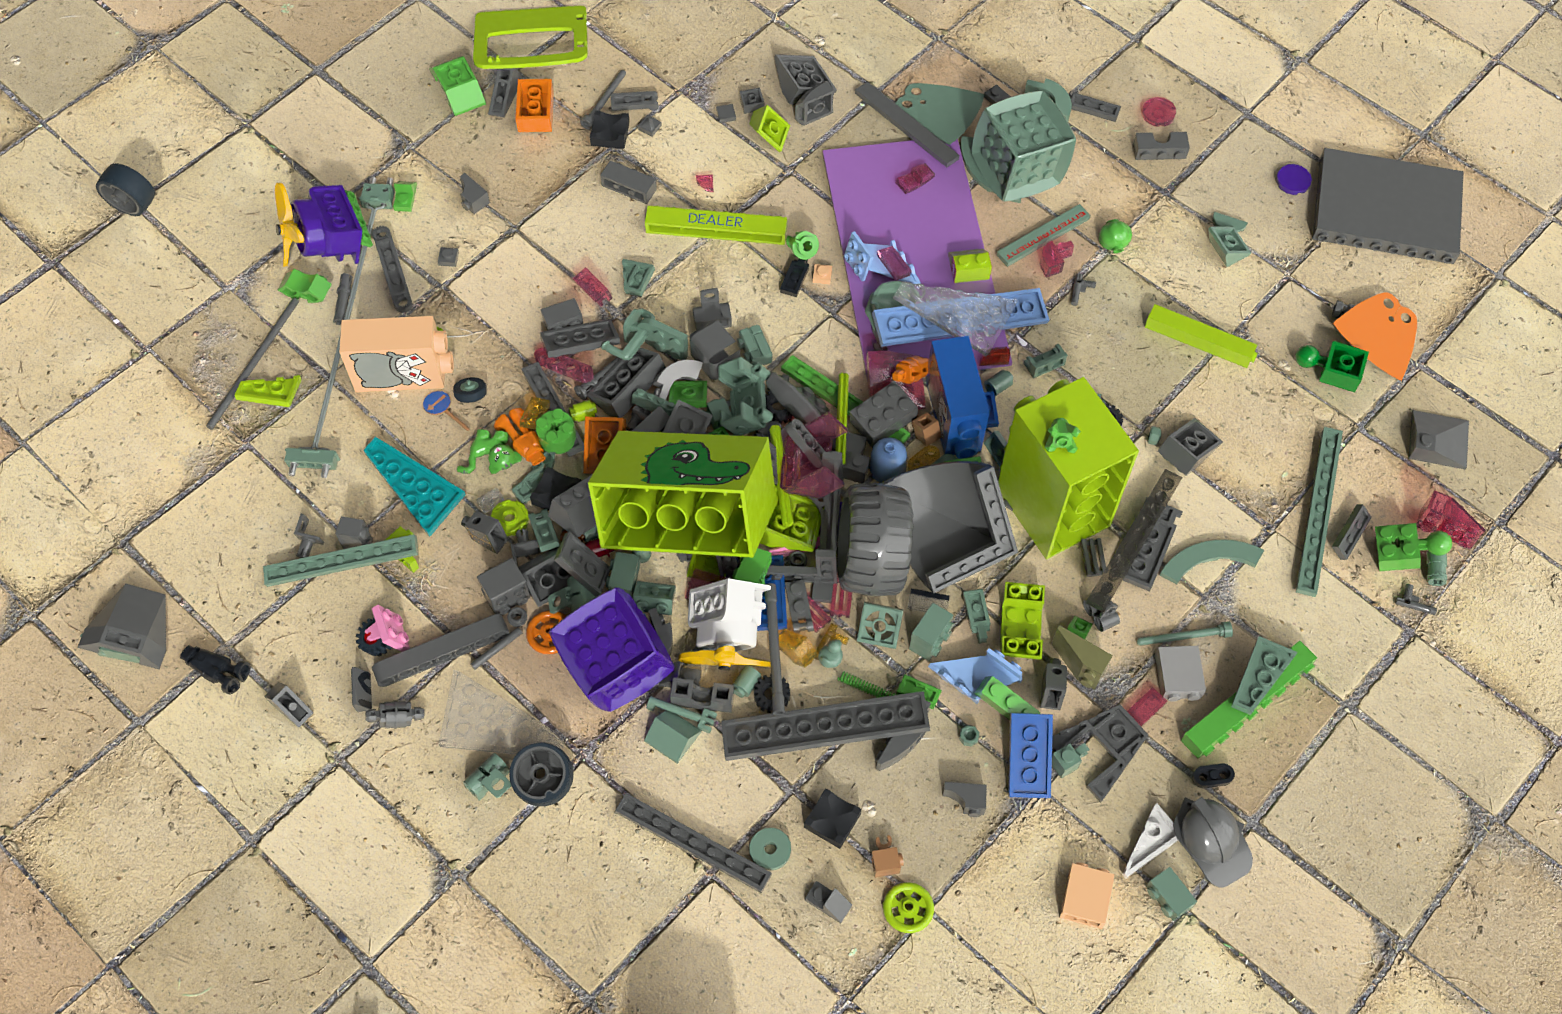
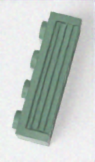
M638 388L632 394L633 404L651 412L660 406L671 416L675 407L674 403L659 398L643 389Z

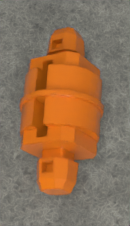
M920 356L907 357L896 365V371L892 374V379L906 384L919 381L928 374L929 359Z

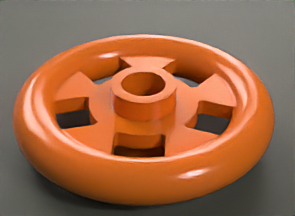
M550 610L535 615L530 620L526 629V638L529 645L535 651L542 654L558 653L555 646L549 645L552 639L546 631L556 625L550 622L551 618L558 619V622H560L566 615L562 612L552 614ZM541 621L544 625L539 630L535 627ZM539 635L544 640L540 644L535 639Z

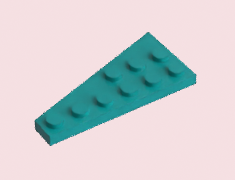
M377 437L363 450L429 537L466 495L462 489Z

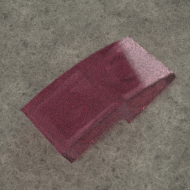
M924 163L913 167L909 174L898 177L895 183L907 194L929 182L935 177V173Z

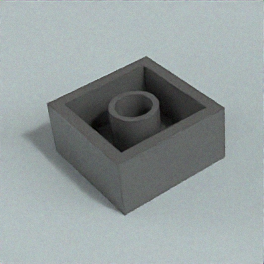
M760 88L739 91L744 114L753 113V111L765 106Z

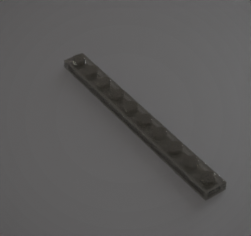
M1167 469L1164 470L1090 594L1086 604L1102 612L1106 611L1183 477Z

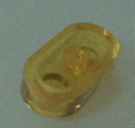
M933 445L925 446L909 459L908 471L931 465L940 458V450Z

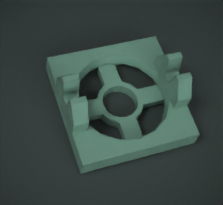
M864 602L857 641L896 649L904 609ZM880 611L879 617L874 621L866 620L871 613ZM886 612L893 617L895 625L887 623L885 620ZM876 621H883L886 628L883 631H877L874 624ZM865 626L872 627L875 632V638H872L867 633ZM886 631L893 632L889 638L881 640V634Z

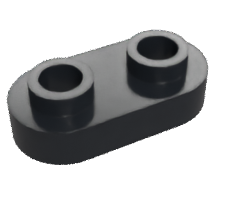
M1225 763L1200 766L1194 771L1192 780L1199 788L1226 786L1233 781L1235 772L1230 765ZM1219 774H1224L1226 778H1221ZM1199 776H1203L1206 781L1200 780Z

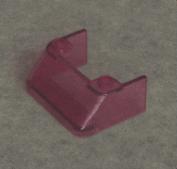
M829 412L804 425L825 452L832 450L833 439L848 432V429ZM789 435L786 436L780 488L788 494L822 498L844 486L845 483L825 466L821 468L815 467Z

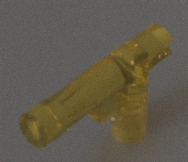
M831 623L814 652L813 658L819 660V651L831 640L838 639L842 644L847 645L849 638L837 633L838 626Z

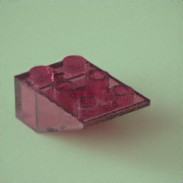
M1435 490L1421 508L1416 522L1417 528H1420L1422 531L1430 533L1444 531L1450 535L1452 542L1471 549L1485 532V529L1454 498Z

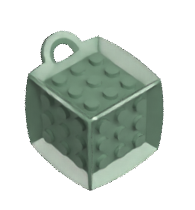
M1044 91L1029 92L1001 100L984 109L975 130L972 156L984 179L1002 201L1017 200L1020 197L1025 198L1041 193L1061 183L1073 157L1076 137L1063 113Z

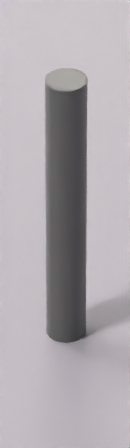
M517 627L470 663L472 668L476 670L523 634L520 628Z

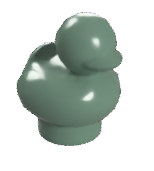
M831 640L819 651L818 658L821 665L826 668H834L841 663L843 652L840 640Z

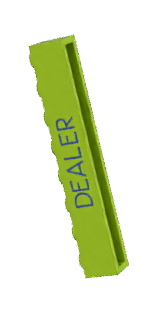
M647 206L645 229L646 233L785 245L787 217Z

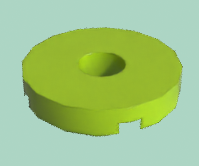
M502 501L491 512V517L499 520L507 536H515L518 530L523 532L522 529H526L529 523V513L525 505L519 501ZM507 515L515 516V518L511 521L505 520V517Z

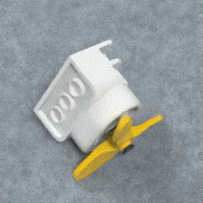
M728 578L690 589L688 626L697 628L696 645L703 650L679 654L678 661L696 665H719V670H730L731 665L771 667L770 661L744 657L736 653L737 651L751 649L756 646L757 627L761 624V610L766 609V604L762 603V592L771 590V586Z

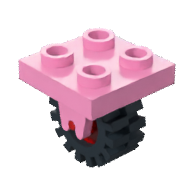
M380 605L371 608L374 615L373 620L369 618L367 623L363 622V628H358L360 634L356 633V637L359 638L356 640V643L359 644V649L372 656H382V653H388L386 649L391 650L392 647L401 652L410 649L408 644L409 637L403 629L401 616Z

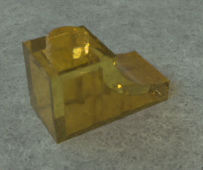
M783 629L779 633L780 651L787 655L794 664L806 668L818 655L808 637L787 629Z

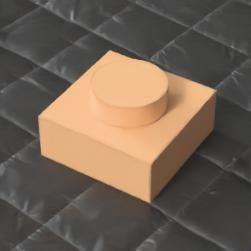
M815 264L813 283L830 284L832 266Z

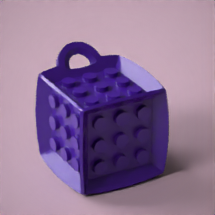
M617 587L581 605L549 631L557 652L577 685L589 701L603 711L611 712L631 702L650 690L675 669L664 644L648 619L638 608L632 597Z

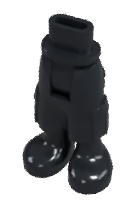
M188 645L180 654V659L184 660L186 665L200 673L204 679L211 683L219 682L222 684L221 690L228 695L238 691L240 688L239 681L245 682L250 673V663L242 660L236 665H231L230 658L197 646L192 647ZM227 672L232 676H225L223 673Z

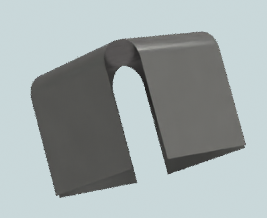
M713 320L690 334L691 356L694 360L703 363L701 369L712 380H718V366L740 357V350L730 356L725 352L724 349L736 341L719 321L714 322Z

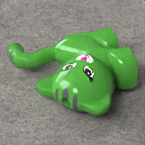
M479 429L470 447L469 466L459 465L457 472L470 474L476 469V458L489 454V471L491 474H496L500 470L508 469L513 464L520 462L522 456L514 451L511 446L505 445L508 443L509 438L507 432L496 431L492 437L489 431Z

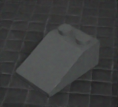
M1194 418L1169 435L1158 452L1165 460L1172 463L1179 472L1187 476L1207 459L1223 441Z

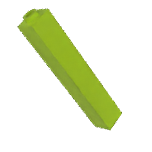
M1154 304L1145 325L1147 329L1245 368H1248L1250 362L1254 363L1258 354L1255 352L1257 347L1255 343Z

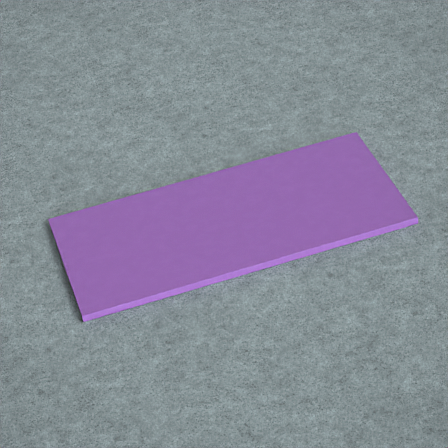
M958 139L950 145L945 143L960 155L959 160L947 168L913 140L823 150V159L868 383L893 380L892 374L896 371V365L907 357L920 356L929 359L931 341L968 335L890 345L887 348L891 354V359L885 360L883 355L868 359L867 352L874 350L873 344L877 343L872 332L873 327L865 313L869 296L882 283L900 280L869 270L865 281H861L844 258L852 232L855 231L865 244L890 246L891 241L895 240L897 250L904 252L906 262L913 264L915 274L921 282L919 286L909 284L918 292L921 304L996 294L991 275L988 280L954 283L948 252L984 249ZM1005 330L969 334L978 370L1012 366Z

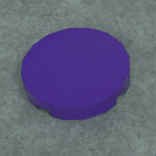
M1296 164L1283 166L1278 171L1276 183L1278 182L1279 184L1278 187L1291 195L1305 193L1312 181L1308 170Z

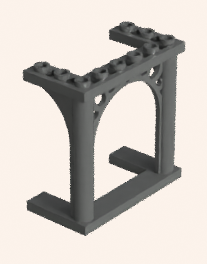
M823 452V471L817 469L810 471L800 469L787 470L789 490L800 492L810 498L820 512L819 550L816 549V567L770 565L765 579L772 574L771 580H781L782 575H784L785 582L804 580L808 583H838L837 542L840 493L844 485L842 452ZM813 487H823L818 494L810 492ZM823 498L824 502H820L818 499ZM716 555L721 579L724 577V574H726V579H732L734 570L740 567L741 557Z

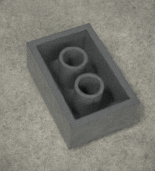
M893 381L851 410L850 422L863 437L867 438L866 441L873 448L877 441L890 437L916 419L918 407L901 387Z

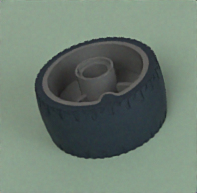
M113 163L107 167L96 183V190L104 201L116 210L131 216L142 215L155 197L153 186L144 176L136 170L119 163Z
M533 743L522 748L512 760L509 771L510 783L516 795L524 802L534 806H549L563 799L572 786L574 775L572 763L566 753L559 747L549 743ZM539 769H545L546 772L542 779L536 778V772Z

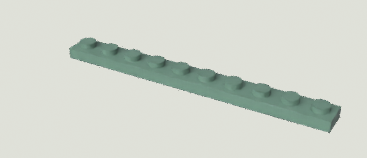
M1324 427L1321 434L1296 586V593L1316 597L1318 592L1343 431Z

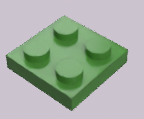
M674 381L670 387L669 402L676 405L677 401L680 400L695 408L707 407V381Z

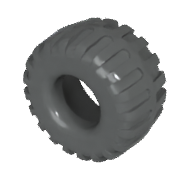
M881 483L853 484L847 488L841 507L837 543L838 580L840 587L844 591L867 596L897 595L904 589L910 569L909 564L913 545V509L910 494L906 489Z

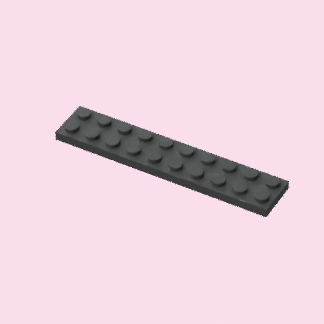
M924 691L785 711L783 715L771 713L721 721L726 761L930 731Z

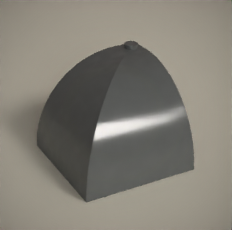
M975 461L943 462L919 467L881 482V484L902 487L910 494L913 509V545L909 565L923 584L933 593L1018 553L993 466Z

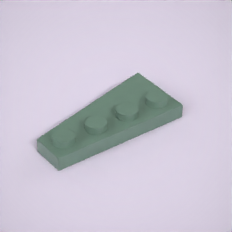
M1259 636L1231 707L1251 715L1298 652Z

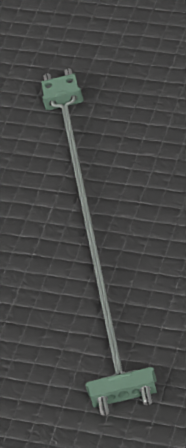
M371 177L369 183H364L359 200L363 208L371 209L367 226L370 235L376 211L393 208L392 201L395 192L392 187V178H387L386 184H375V177ZM364 245L362 246L344 320L350 319L367 251V246ZM340 337L313 445L311 447L285 449L284 461L290 467L288 475L291 477L295 476L297 468L322 469L321 478H327L328 471L336 470L338 461H340L336 451L318 447L340 359Z

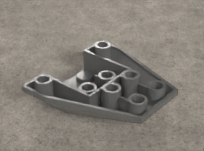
M125 584L84 629L78 648L99 653L101 647L140 657V665L160 670L166 654V594Z

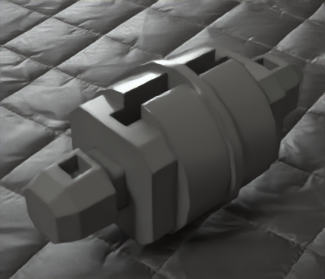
M396 700L379 703L378 710L369 709L365 712V720L367 722L376 723V721H379V728L385 729L406 728V726H411L412 719L414 721L422 720L425 716L424 708L414 707V709H411V702Z

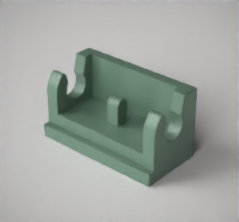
M1056 344L1048 352L1034 358L1031 356L1026 357L1024 365L1031 376L1036 378L1064 366L1068 355L1059 344Z

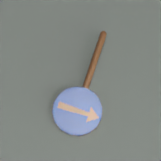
M435 391L426 396L423 407L427 413L438 415L445 412L465 430H470L468 426L447 410L451 404L447 393Z

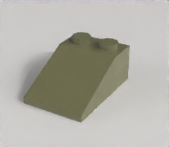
M1058 626L1052 646L1075 678L1083 686L1095 690L1105 674L1113 655L1064 627Z

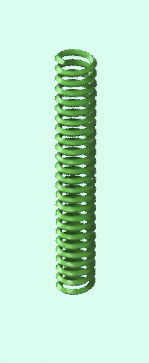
M843 671L840 678L838 677V681L841 680L844 684L846 683L856 689L858 688V690L864 691V693L873 694V697L876 696V698L887 697L892 694V692L889 693V690L886 692V689L882 693L883 688L879 692L880 686L876 691L877 685L875 687L874 684L871 686V683L868 685V681L865 684V680L862 683V679L858 684L860 678L854 677V675L851 676V674L848 675V672L845 674V671Z

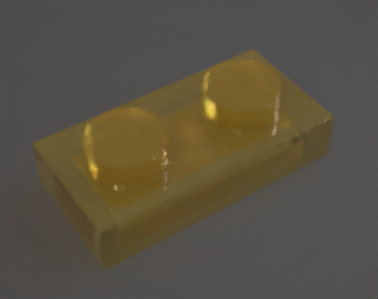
M531 397L520 419V427L536 430V421L548 411L550 400Z

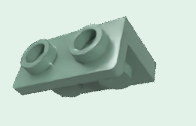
M637 581L633 600L642 612L649 613L648 610L656 608L658 614L672 615L676 586Z

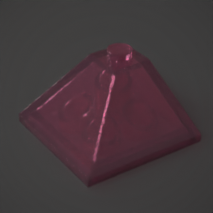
M869 351L866 357L869 398L894 381L892 374L896 371L898 363L907 357L919 355L892 351ZM923 378L911 384L895 381L917 405L918 409L926 408Z

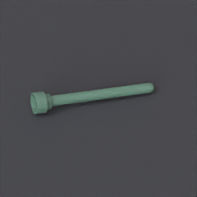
M1227 621L1221 622L1220 625L1213 628L1141 637L1137 639V644L1142 646L1213 635L1227 638L1233 636V628L1231 622Z

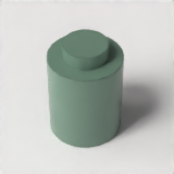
M1001 370L984 382L987 392H994L996 397L1013 385V375L1009 371Z
M745 665L732 684L734 685V693L741 698L744 696L749 697L755 688V684L758 683V679L762 677L761 674L753 667Z

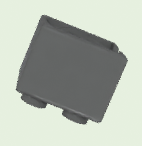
M512 558L477 576L478 582L482 587V594L494 614L505 615L511 608L516 605H524L531 598L526 580Z

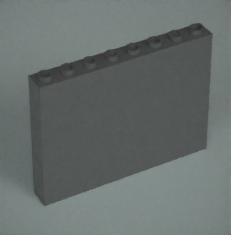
M1324 148L1319 162L1312 239L1454 264L1460 255L1464 171Z

